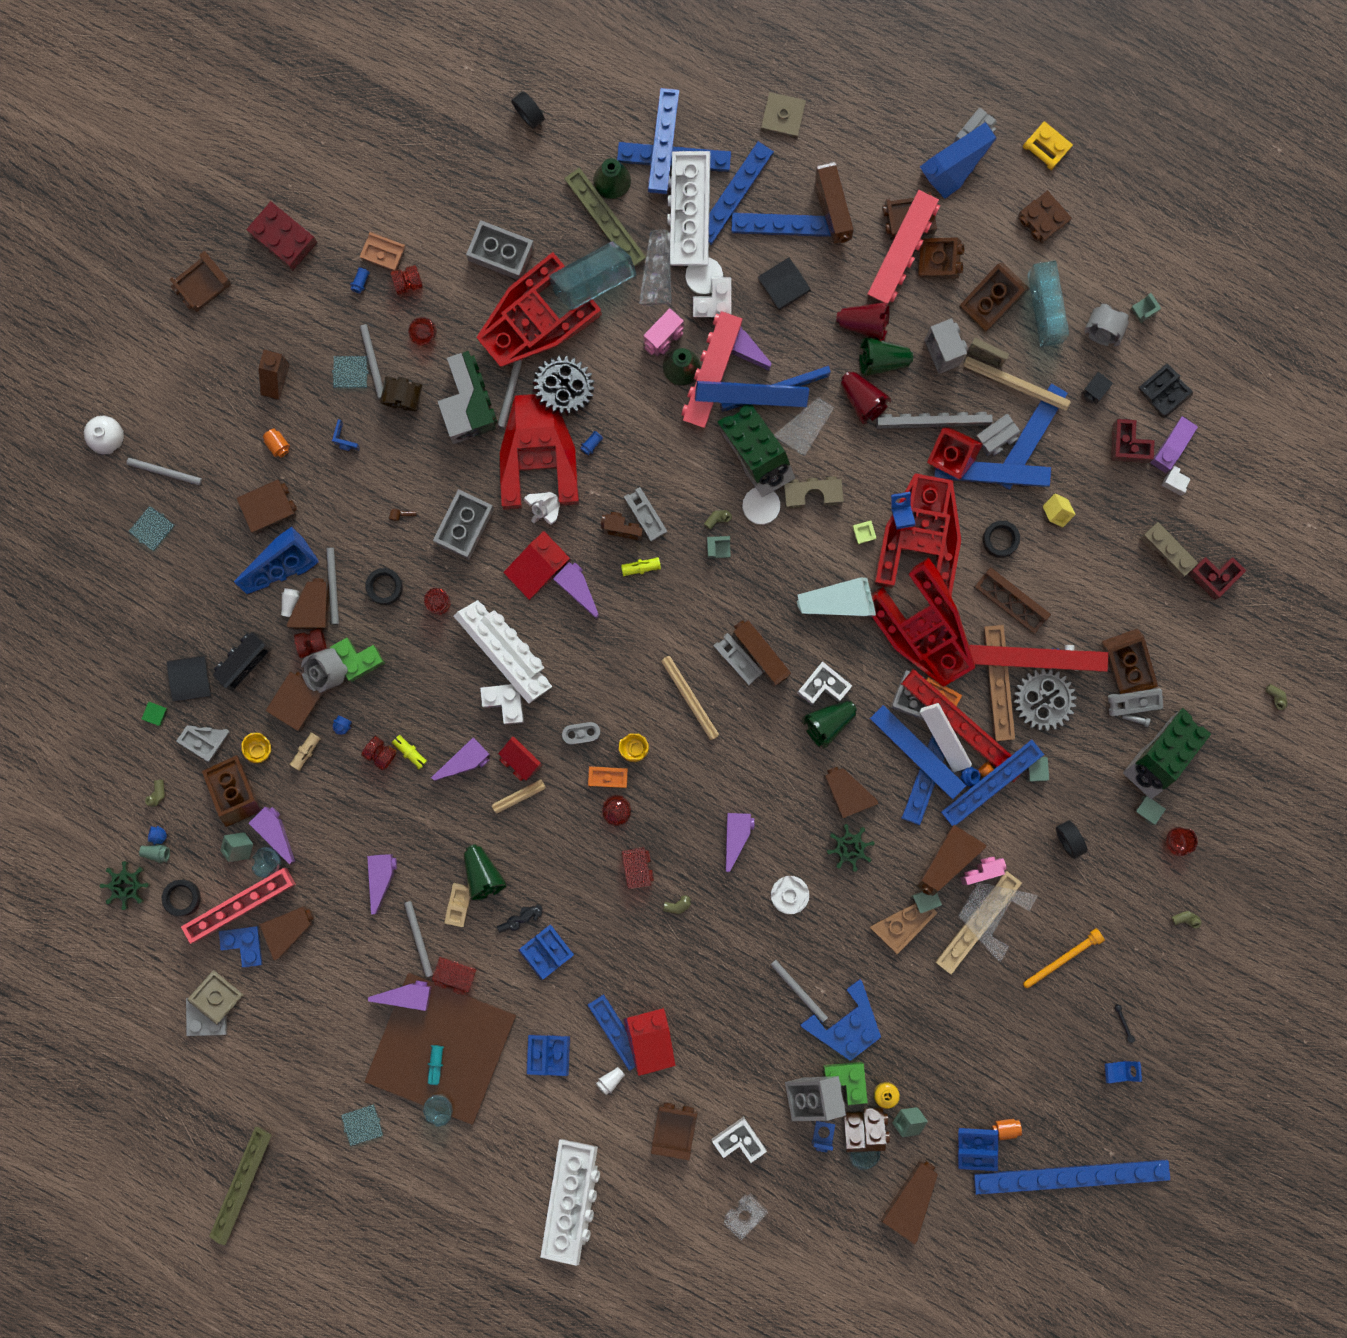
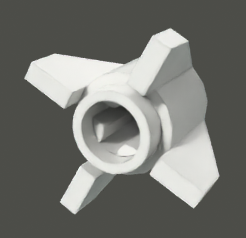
M551 492L529 494L524 498V501L529 506L533 505V523H536L542 517L550 525L556 522L560 507L559 498L556 494Z

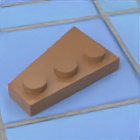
M916 903L875 923L870 928L898 954L937 912L931 909L920 913Z

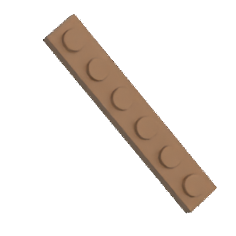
M1004 625L984 627L985 646L1006 647ZM987 665L995 741L1015 740L1008 666Z

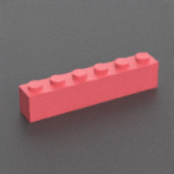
M918 190L867 294L868 296L882 303L889 304V302H894L898 294L895 289L898 284H903L906 277L903 273L906 267H911L915 259L912 255L915 249L919 251L924 241L920 238L923 232L927 233L932 224L929 220L932 215L936 216L940 205H938L939 199Z
M723 311L720 314L716 313L713 325L716 326L714 332H710L706 343H709L707 351L703 350L700 359L703 364L701 369L697 368L694 376L695 380L722 382L743 318ZM695 384V387L691 386L687 397L690 398L688 405H684L681 415L684 416L683 421L705 428L714 402L695 401Z
M282 868L186 923L181 928L189 943H196L292 888L296 883L288 869Z

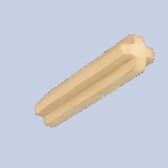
M539 780L492 804V808L495 813H499L537 794L546 787L543 781Z

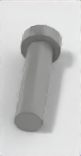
M1130 714L1122 716V719L1142 724L1147 728L1150 724V718L1147 717L1144 719Z

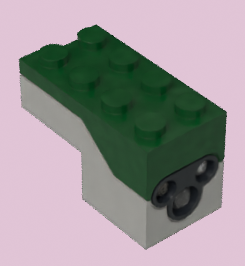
M468 350L463 352V354L460 353L448 357L447 360L459 394L440 400L438 404L453 444L496 430L495 424L498 421L493 408L489 409L488 407L492 404L487 390H482L486 387L481 373L477 374L476 372L479 370L475 355L470 356Z
M746 404L740 409L739 413L717 421L722 435L740 459L745 474L762 497L795 479L786 451L752 404Z
M1182 708L1167 721L1156 737L1139 751L1123 774L1152 799L1178 779L1210 737L1211 733L1204 727L1198 726L1193 721L1192 716Z

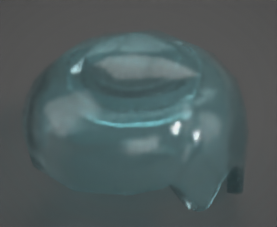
M268 846L260 848L253 856L255 864L252 866V870L258 877L265 878L279 871L281 859L279 853L274 848Z
M433 1095L424 1103L423 1113L428 1122L435 1124L436 1127L446 1125L451 1119L453 1106L448 1098L442 1095Z
M881 1151L849 1152V1159L854 1167L860 1170H867L878 1163Z

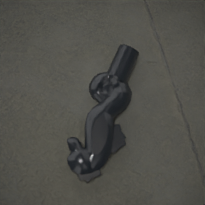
M538 905L532 907L523 906L520 916H511L507 922L497 926L499 933L509 929L516 931L520 927L519 923H526L533 916V920L537 921L542 916L543 908Z

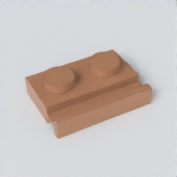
M369 232L360 259L396 272L406 246Z

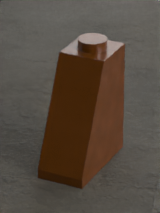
M263 350L259 364L261 396L280 400L290 365L282 354Z
M313 578L312 582L306 583L287 622V628L328 630L329 584L324 582V579Z
M838 767L827 770L828 774L824 778L842 819L879 804L878 800L844 768L839 770Z
M303 906L260 924L274 961L281 959L313 925L312 920L314 917L310 908L307 909L306 906Z

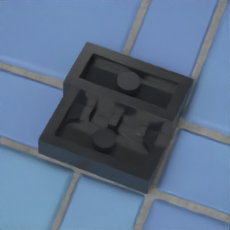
M790 258L785 259L757 277L779 311L811 291Z
M1168 364L1164 365L1139 386V390L1164 419L1193 395V391Z
M205 655L167 661L173 702L211 696L212 692L208 678L209 670Z

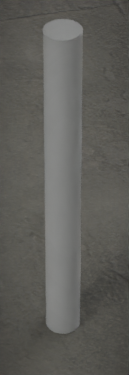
M365 324L360 326L377 396L378 399H381L383 385L368 327Z
M522 360L514 362L498 427L505 428Z
M132 458L127 460V465L199 486L202 483V478Z
M326 548L331 624H339L334 548Z
M405 902V909L425 976H432L433 972L412 902Z
M773 961L770 964L773 969L823 1023L828 1017L778 961Z

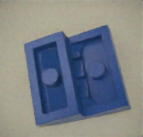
M551 924L518 949L541 981L574 956Z
M528 1035L527 1074L569 1076L570 1036Z
M959 1128V1169L998 1171V1130Z

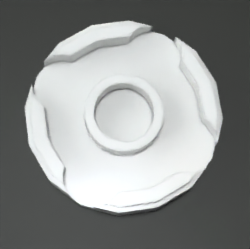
M708 258V266H688L685 276L688 287L698 295L712 294V277H723L721 266L712 258Z
M753 488L743 499L742 509L749 521L757 525H765L771 523L777 517L780 511V500L774 491L762 497L757 489Z
M785 876L774 883L771 890V900L778 911L785 914H795L801 912L806 907L809 901V890L802 879L795 876Z

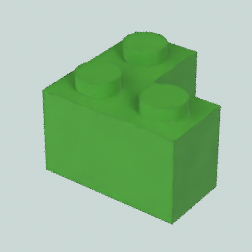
M345 638L330 647L336 650L342 663L346 665L348 672L345 675L350 682L385 664L374 645L357 653L351 640Z
M853 1062L823 1065L824 1077L839 1076L841 1086L845 1085L846 1103L848 1105L868 1103L864 1063Z

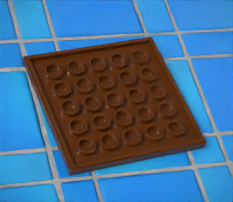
M408 972L403 986L415 984L416 980L428 982L427 986H432L428 1010L423 1011L394 1006L364 1082L473 1125L516 1014ZM431 1045L444 1046L441 1063L443 1066L441 1067L438 1085L428 1084V1063H430Z

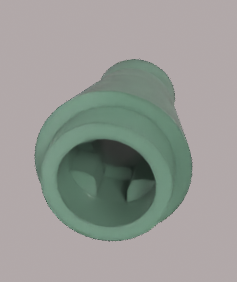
M142 845L139 850V856L162 864L169 860L170 848L165 845Z

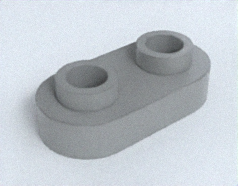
M593 722L569 725L562 732L563 740L570 745L593 742L600 736V728ZM588 729H594V735L589 736L587 734ZM571 731L575 732L576 736L573 739L568 737V734Z

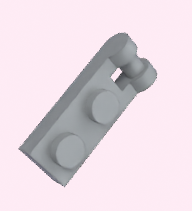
M640 487L635 489V492L631 495L627 494L624 496L626 503L651 542L667 533L666 528ZM640 498L642 503L636 506L634 501Z
M727 633L723 636L724 639L719 643L716 642L713 647L749 686L763 672ZM730 645L732 649L727 653L724 648Z
M1160 688L1108 695L1110 716L1163 709V697ZM1123 702V707H1118V703Z

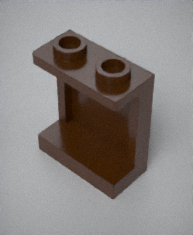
M889 198L886 199L885 205H882L883 216H887L888 222L885 223L886 234L890 235V240L895 239L914 198L891 201ZM934 215L929 220L932 223L927 233L923 232L922 236L935 234L937 225Z
M205 251L199 255L200 260L176 279H173V277L169 279L173 283L170 286L177 295L181 293L185 298L182 302L189 310L193 308L196 312L232 285Z
M278 479L236 498L251 533L254 535L261 533L262 529L282 520L296 517L294 511H297L294 501H290L287 496L290 492L286 483L282 484Z
M297 671L296 674L290 672L265 711L301 732L305 726V721L321 696H324L325 693L311 690L306 685L300 672Z
M664 1102L663 1105H659L651 1154L689 1161L698 1112L689 1106H683V1109L675 1108V1104Z

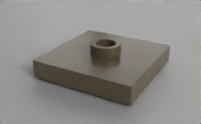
M769 92L761 130L798 138L806 100Z
M974 338L967 351L969 354L998 368L1003 366L1009 356V353L977 338Z
M213 970L187 1001L218 1025L243 997V994Z

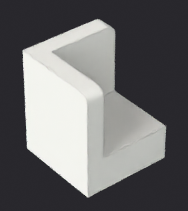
M1173 466L1168 471L1162 486L1182 496L1187 491L1186 487L1190 478L1179 473L1180 468Z

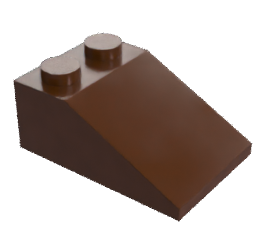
M998 263L960 306L985 331H988L1030 288L1004 263Z
M1138 629L1101 641L1104 652H1108V665L1119 694L1145 691L1158 687L1145 637Z
M237 755L202 771L218 816L225 827L261 811L256 795Z

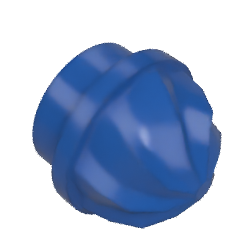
M339 715L336 720H333V730L336 734L343 735L351 729L350 725L352 722Z
M973 767L966 768L961 772V781L967 786H974L980 781V773Z
M151 826L148 842H152L153 845L163 843L167 838L165 830L159 826Z

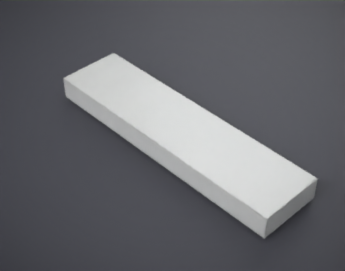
M939 703L921 708L920 713L952 771L956 772L970 768L972 763Z

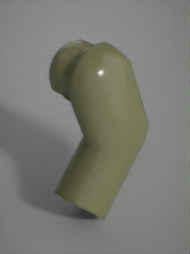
M715 510L704 525L711 530L717 522H729L732 519V514L728 510Z
M1269 684L1265 692L1273 696L1278 710L1286 709L1288 705L1286 693Z
M163 780L154 781L155 791L145 798L147 806L155 807L164 799Z
M684 895L676 904L665 902L663 911L681 914L690 907L691 899L689 896Z
M1185 911L1171 917L1174 925L1185 922L1195 929L1201 926L1200 917L1190 911Z

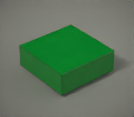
M148 702L142 720L161 727L168 709Z

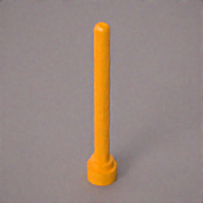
M1097 928L1093 929L1086 940L1023 983L1024 987L1030 988L1091 945H1100L1105 941L1104 937Z

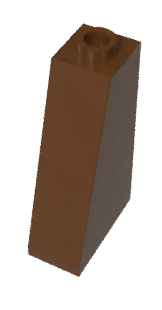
M836 163L819 165L816 169L814 187L833 243L848 242L852 240L854 229Z
M742 620L734 626L736 630L733 631V635L755 664L762 670L774 688L791 675L789 669L749 620L746 622Z
M953 825L946 833L917 887L924 894L934 896L979 855L987 845Z
M921 1161L917 1163L881 1218L884 1224L914 1245L918 1240L938 1176L934 1171L936 1167L927 1161L925 1163Z

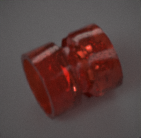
M416 264L406 267L405 271L399 269L390 272L398 296L408 293L409 289L415 291L423 288Z
M432 588L424 596L425 607L432 614L442 615L449 611L451 600L443 589Z
M321 628L311 630L309 634L303 632L294 635L300 659L327 649ZM308 640H310L311 647L307 645Z
M375 735L366 745L361 756L369 762L374 761V765L384 771L398 751L390 745L385 746L384 741Z

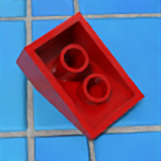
M543 531L503 573L530 600L568 562H571V559Z
M664 1008L623 1019L638 1076L676 1066Z

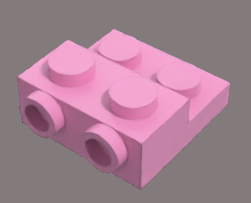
M995 857L981 859V863L977 864V870L964 872L965 876L960 877L962 885H969L1004 875V870H1006L1004 859H995Z

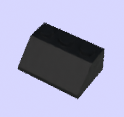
M253 632L245 634L240 640L241 644L237 648L231 649L227 654L228 658L224 663L220 662L214 668L213 676L223 687L230 691H234L271 650Z

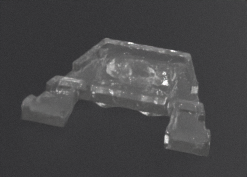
M977 882L958 917L996 960L1001 962L1009 946L992 937L996 927L1011 901L1030 911L1038 896L1036 894Z

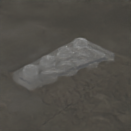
M665 229L650 231L639 304L643 306L672 304L669 231Z

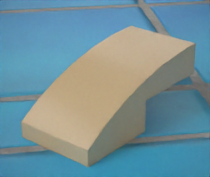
M453 883L445 924L464 927L470 902L468 886Z

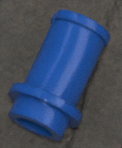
M358 268L354 281L350 283L351 290L361 294L365 290L364 285L370 272L366 269Z
M593 431L586 442L581 443L580 450L588 456L590 453L593 454V450L603 440V437L598 432Z

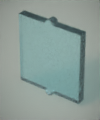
M334 356V370H332L334 374L333 387L367 388V374H369L367 370V356Z
M149 506L129 532L139 539V543H144L154 551L175 525L167 520L163 513L160 514Z
M374 1104L341 1115L345 1126L344 1132L347 1133L350 1146L383 1136L380 1125L381 1119L378 1118Z

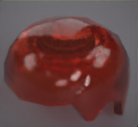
M419 317L409 324L408 334L413 343L425 346L435 340L437 328L431 319Z
M613 795L608 797L603 803L602 814L610 825H623L631 816V806L625 797Z
M1176 827L1170 830L1166 836V846L1176 856H1186L1195 851L1198 845L1197 836L1190 828Z

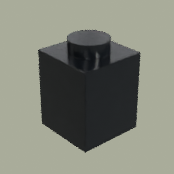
M1098 371L1081 393L1086 401L1097 404L1112 386L1113 382Z

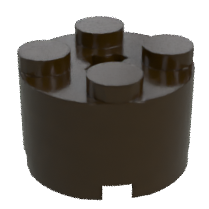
M386 376L380 402L382 405L391 408H402L405 411L416 412L423 385L416 382L409 383V379L398 377L396 380V378Z

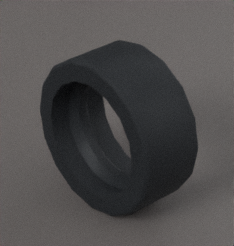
M520 92L511 100L515 110L531 128L534 129L545 120L540 108L526 92Z
M999 520L993 522L983 534L984 548L994 557L1004 558L1010 556L1017 550L1020 544L1018 529L1008 521ZM1004 528L1011 533L1012 544L1008 549L998 550L992 546L990 536L995 529Z
M379 568L372 571L367 577L365 588L369 598L375 603L390 605L400 598L403 591V583L393 570ZM380 576H389L395 582V591L387 598L378 597L373 590V583Z
M1068 820L1056 827L1057 836L1072 859H1076L1087 852L1088 849L1084 838L1072 821Z
M184 879L169 883L164 888L161 897L165 910L171 915L178 917L187 916L195 912L201 900L198 887L191 881ZM183 886L191 891L193 899L189 907L180 910L172 906L170 895L175 888Z

